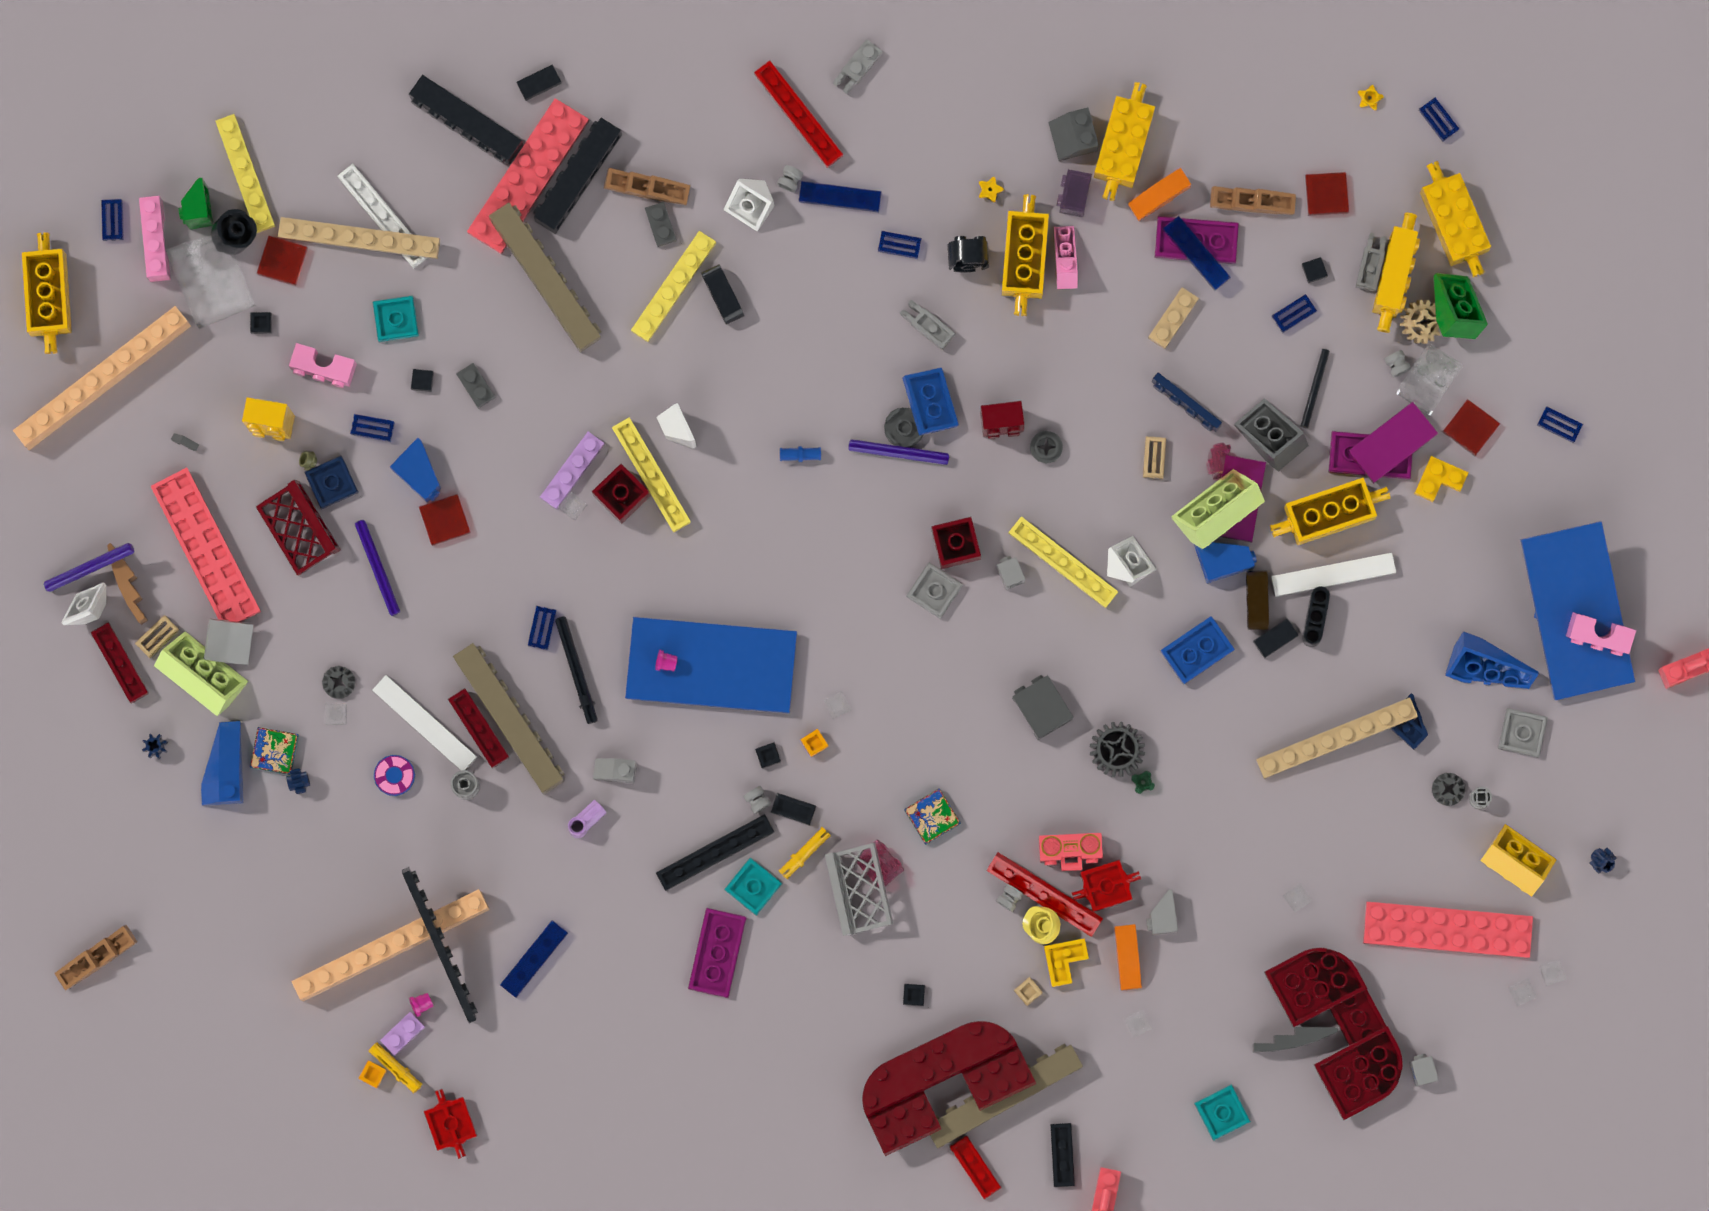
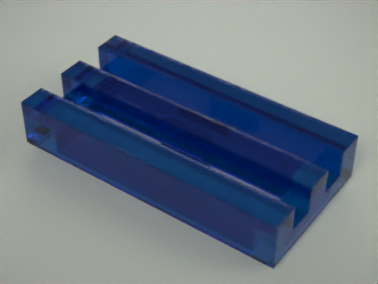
M1436 97L1419 108L1418 111L1442 142L1459 131V127ZM1431 105H1435L1438 111L1442 114V116L1451 126L1452 130L1448 129V127L1438 116V114L1435 112ZM1426 109H1428V111L1435 118V120L1438 122L1441 128L1445 131V135L1434 122V120L1430 117V115L1427 113Z
M101 200L102 240H124L123 200ZM107 204H110L111 235H107ZM115 204L118 205V235H115Z
M882 231L878 252L918 259L922 238ZM888 237L893 239L915 242L916 246L893 241L884 240V238ZM883 245L915 250V253L892 248L883 247Z
M1305 294L1271 317L1275 320L1276 325L1283 334L1316 313L1317 310ZM1303 301L1307 303L1280 320L1278 318ZM1307 308L1311 309L1310 311L1306 312L1305 314L1295 319L1288 325H1283L1285 322L1295 317Z
M1546 406L1537 426L1574 443L1583 424ZM1547 413L1550 414V415H1552V416H1554V417H1556V418H1558V419H1561V420H1563V421H1565V422H1567V423H1569V424H1571V425H1573V426H1575V427H1577V428L1574 429V428H1572V427H1570V426H1568V425H1566V424H1564V423H1562V422H1560V421H1558V420H1556V419H1554V418H1552V417H1550V416H1547ZM1544 420L1549 421V422H1551V423H1553V424H1555V425H1557V426H1559V427H1561V428H1563V429H1565V430H1567V431L1573 433V436H1570V435H1568V434H1566V433H1564V432H1562V431H1560V430H1558V429H1556V428H1554V427H1552V426H1550V425L1544 423L1543 421H1544Z
M354 414L351 435L391 442L394 421ZM358 420L389 425V428L358 423ZM358 427L386 432L388 436L356 431Z
M536 606L528 641L529 647L548 650L557 610ZM543 612L537 642L533 643L539 614ZM550 613L551 617L545 644L541 645L547 614Z

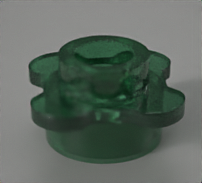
M1144 771V773L1139 775L1134 774L1131 778L1132 782L1135 783V792L1138 794H1142L1145 790L1152 791L1155 787L1149 771Z

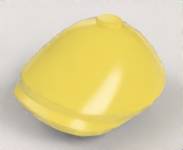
M1031 907L1026 912L1022 923L1024 931L1032 940L1039 944L1051 943L1060 932L1061 924L1058 915L1047 907Z

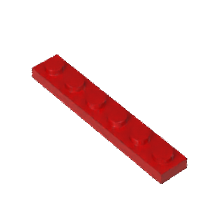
M768 61L754 72L760 83L827 168L843 157V153L771 61Z
M997 852L986 870L1003 882L1015 887L1041 906L1052 909L1059 917L1091 937L1103 920L1096 913Z

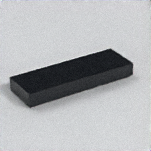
M1071 1123L1050 1124L1054 1187L1075 1186Z

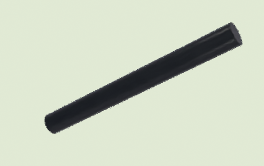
M1322 349L1300 425L1303 428L1309 427L1330 352L1327 349Z

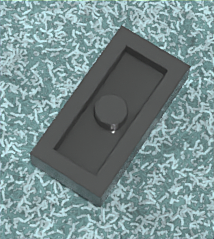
M664 202L645 207L657 247L677 241Z
M474 363L456 373L478 409L495 399L494 394Z

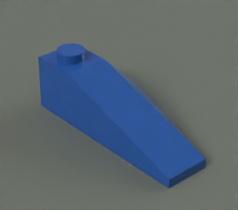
M1464 631L1454 645L1445 673L1447 677L1464 683H1471L1472 681L1484 682V685L1500 683L1505 687L1526 689L1531 687L1539 674L1535 669L1483 638Z
M241 721L219 722L201 783L202 806L244 803Z

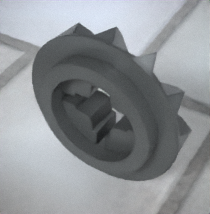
M1051 431L1039 432L1030 443L1032 456L1038 462L1045 464L1055 462L1061 456L1063 450L1060 437ZM1046 439L1049 446L1055 447L1049 449L1047 456L1044 453V449L1037 448L1044 446Z
M331 667L324 673L322 680L323 689L332 698H345L354 690L355 677L346 667ZM342 676V682L346 687L343 685L334 687L335 682L331 678L339 679Z
M1444 773L1434 780L1432 794L1440 804L1452 806L1462 800L1465 795V785L1462 778L1458 777L1455 773ZM1443 782L1448 786L1456 784L1452 789L1453 794L1448 792L1442 795L1445 790Z

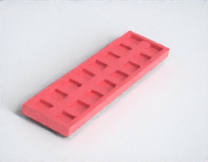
M555 98L467 230V233L502 254L507 245L489 220V215L510 203L512 207L516 205L522 214L520 219L523 222L589 123V119Z
M186 467L151 485L217 618L231 622H242L260 613L261 610L189 469Z
M1366 902L1363 944L1530 958L1533 916Z

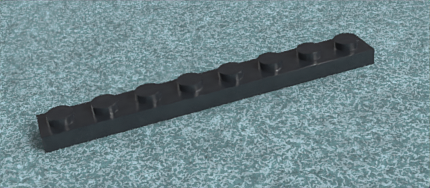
M410 867L402 869V875L468 1023L476 1021L475 1014L478 1013L474 1002L470 1003L467 995L470 994L466 984H461L459 976H462L458 965H453L450 958L453 957L450 947H445L442 939L445 936L441 927L436 928L434 920H436L434 911L432 908H427L425 903L428 901L424 889L419 890L417 883L420 882L416 871L411 872Z

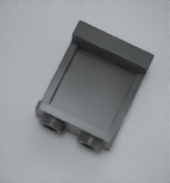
M1048 675L1036 677L1031 681L1032 685L1027 688L1025 686L1018 688L1014 691L1015 695L1012 696L1013 701L1017 704L1032 728L1037 740L1042 739L1074 718Z

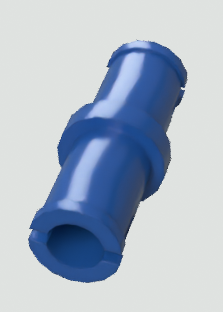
M798 446V448H780V461L798 460V462H803V460H821V447L802 448V446Z

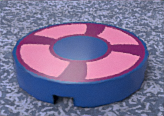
M386 756L375 767V784L386 795H402L408 792L414 784V768L409 760L402 756Z

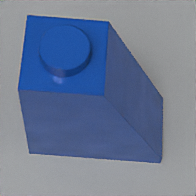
M417 438L396 459L390 468L428 503L430 500L434 501L439 496L441 487L422 441Z
M1212 542L1209 546L1201 549L1194 544L1207 584L1252 570L1255 567L1254 563L1257 562L1255 553L1250 551L1249 546Z

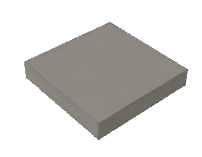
M929 562L906 597L941 619L963 584Z
M1507 708L1498 749L1539 758L1548 717Z

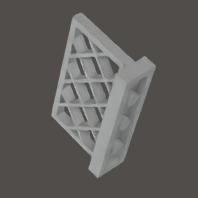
M875 843L825 854L843 936H850L893 924ZM871 849L872 854L869 863L860 858L863 851ZM849 854L855 858L849 868L843 865V855ZM857 861L866 865L861 876L853 871ZM870 868L876 872L877 876L873 883L864 878ZM850 873L859 878L854 888L847 883ZM862 881L871 886L866 896L857 891ZM874 888L881 893L878 904L869 899ZM855 893L863 898L859 908L852 905L851 900ZM867 901L876 906L871 916L861 911ZM878 909L885 912L887 921L878 922L874 919ZM859 914L868 918L865 926L860 928L857 927L856 923Z

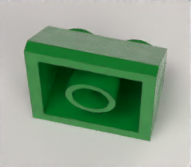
M198 178L181 200L182 207L178 208L180 219L183 220V224H186L190 230L213 226L208 186L203 178Z

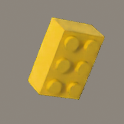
M247 397L242 422L249 432L253 433L252 436L264 438L265 435L273 436L272 439L284 441L285 438L291 439L295 415L287 404Z

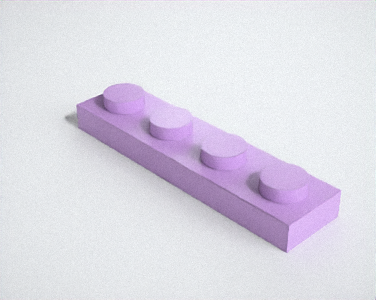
M587 432L541 494L540 498L557 510L605 443L590 432Z

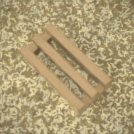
M1146 436L1143 478H1164L1166 438ZM1150 441H1153L1151 473H1148ZM1158 442H1162L1160 473H1156Z
M164 615L135 644L151 658L179 629ZM164 622H166L167 625L156 636H154L145 646H143L142 644ZM170 628H172V630L156 646H154L150 651H148V649L159 638H161Z

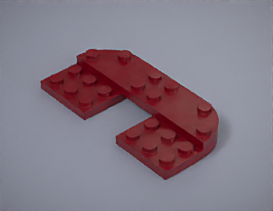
M1312 948L1264 972L1293 1028L1330 1009L1349 1046L1314 1064V1067L1343 1121L1380 1102L1392 1093L1401 1076L1403 1067L1402 1054L1389 1027L1386 1026L1372 1000L1360 973L1349 958L1331 949Z
M986 1021L970 1022L877 1067L866 1081L863 1089L862 1103L865 1115L884 1155L892 1154L942 1130L924 1090L962 1073L980 1111L1035 1085L1036 1081L1014 1037L1006 1029L995 1023Z

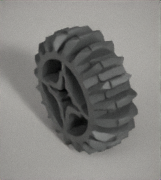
M1111 722L1112 729H1109L1105 724L1103 725L1105 732L1100 729L1096 731L1100 737L1093 735L1092 740L1097 742V744L1090 743L1089 747L1096 749L1090 752V756H1097V758L1092 760V763L1100 762L1097 767L1098 770H1101L1103 766L1106 768L1103 773L1104 775H1107L1109 770L1112 771L1111 777H1115L1116 771H1119V776L1123 777V770H1126V773L1130 775V767L1137 770L1138 766L1135 762L1140 764L1143 762L1138 757L1145 755L1144 751L1139 750L1144 748L1145 744H1138V741L1142 740L1143 737L1140 735L1135 738L1134 735L1138 730L1134 729L1132 733L1129 732L1130 724L1127 725L1126 729H1123V722L1119 723V728H1116L1115 722ZM1121 734L1116 742L1104 740L1108 735ZM1127 737L1133 743L1134 754L1130 753L1124 746ZM1122 741L1120 750L1123 752L1121 754L1118 753V755L1116 754L1112 758L1114 755L1112 746L1116 747ZM1100 745L1110 752L1108 762L1101 755ZM1119 757L1130 759L1125 765H1113Z

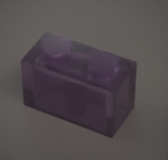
M1068 169L1067 175L1062 176L1061 187H1064L1063 195H1058L1056 205L1060 206L1059 213L1083 217L1092 174Z

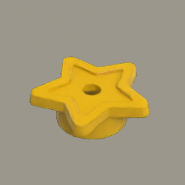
M1371 85L1367 90L1358 91L1362 99L1359 105L1361 108L1369 106L1373 110H1377V102L1384 98L1382 94L1375 90L1374 85Z
M992 177L988 182L979 181L982 189L979 198H988L995 203L997 194L1004 191V188L996 184L995 177Z

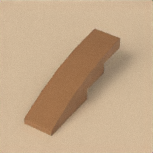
M608 168L604 189L662 202L687 205L690 185L653 175L646 176L635 172L628 173Z
M1213 186L1211 188L1210 207L1243 212L1294 215L1296 194L1265 189L1251 190L1238 187L1231 189Z
M111 543L107 545L108 552L116 549ZM124 559L118 560L111 564L117 585L129 609L137 621L143 625L148 619L137 606V603L143 599L131 584L137 577Z
M127 925L122 926L109 937L102 939L89 950L82 952L54 974L66 991L114 960L138 941Z

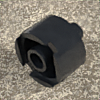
M231 209L223 213L215 221L211 229V238L217 251L229 255L243 252L253 242L257 234V227L253 218H250L246 212L240 209Z
M956 236L954 241L947 244L949 270L953 268L954 272L968 273L976 272L975 268L981 267V270L989 268L988 242L985 236H976L974 239H966V236Z

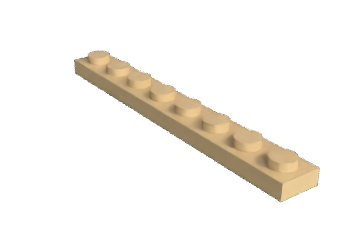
M285 217L280 218L278 238L432 259H438L441 240L435 237Z
M1407 698L1260 757L1256 761L1265 779L1417 718L1418 715L1411 699Z

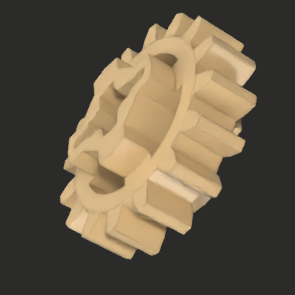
M1416 300V303L1410 302V308L1403 309L1406 314L1400 315V318L1404 319L1400 326L1405 327L1402 333L1409 334L1407 339H1414V343L1421 342L1422 344H1427L1428 340L1435 341L1434 335L1440 336L1439 326L1436 321L1435 303L1430 304V300ZM1421 320H1427L1426 322L1417 324V322H1420Z

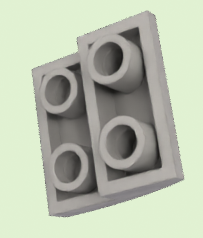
M209 619L204 659L248 665L253 624Z

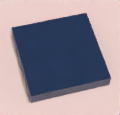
M342 455L304 472L321 510L359 493Z

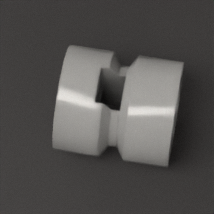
M461 770L454 774L451 779L452 791L463 800L474 798L480 790L478 779L469 771Z

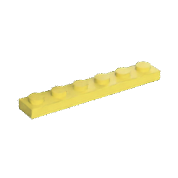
M235 114L216 120V125L249 216L256 223L257 233L275 227Z
M701 231L696 234L632 327L631 332L646 342L650 341L716 245V241Z
M630 417L613 426L614 433L673 533L690 524V519Z
M1020 517L1008 532L1013 538L1105 609L1117 595L1118 591L1023 517Z

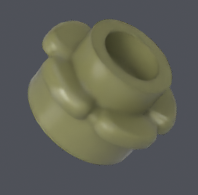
M304 451L300 455L299 465L304 467V470L308 471L316 466L317 457L313 451Z

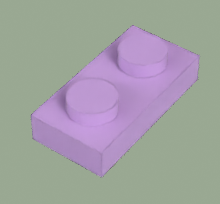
M409 1012L380 1041L395 1056L425 1026Z

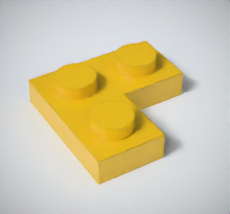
M1431 456L1414 494L1433 502L1441 484L1460 492L1469 472Z
M1085 938L1044 946L1051 986L1057 987L1072 984L1069 963L1089 959Z

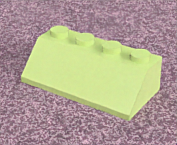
M1233 469L1171 517L1190 542L1204 549L1265 501L1258 484Z
M184 632L161 651L154 666L218 716L230 706L247 685L248 681L224 662L205 660V647L187 632Z

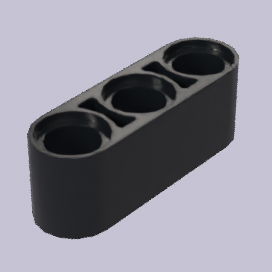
M720 264L702 272L701 275L725 324L727 325L744 317L742 308Z
M1323 586L1316 587L1309 599L1302 635L1303 643L1308 647L1317 646L1323 636L1330 599L1329 590ZM1315 593H1323L1325 600L1322 602L1317 601ZM1318 612L1321 615V621H1313L1311 613ZM1307 633H1316L1318 640L1315 642L1309 641Z

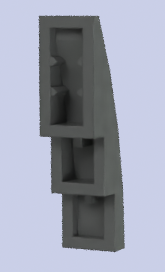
M1295 1027L1294 1035H1274L1273 1043H1254L1253 1053L1274 1052L1307 1045L1338 1032V1027Z

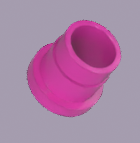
M659 650L655 670L675 671L677 656Z
M428 993L415 998L413 996L409 998L411 1007L417 1017L422 1012L433 1007Z

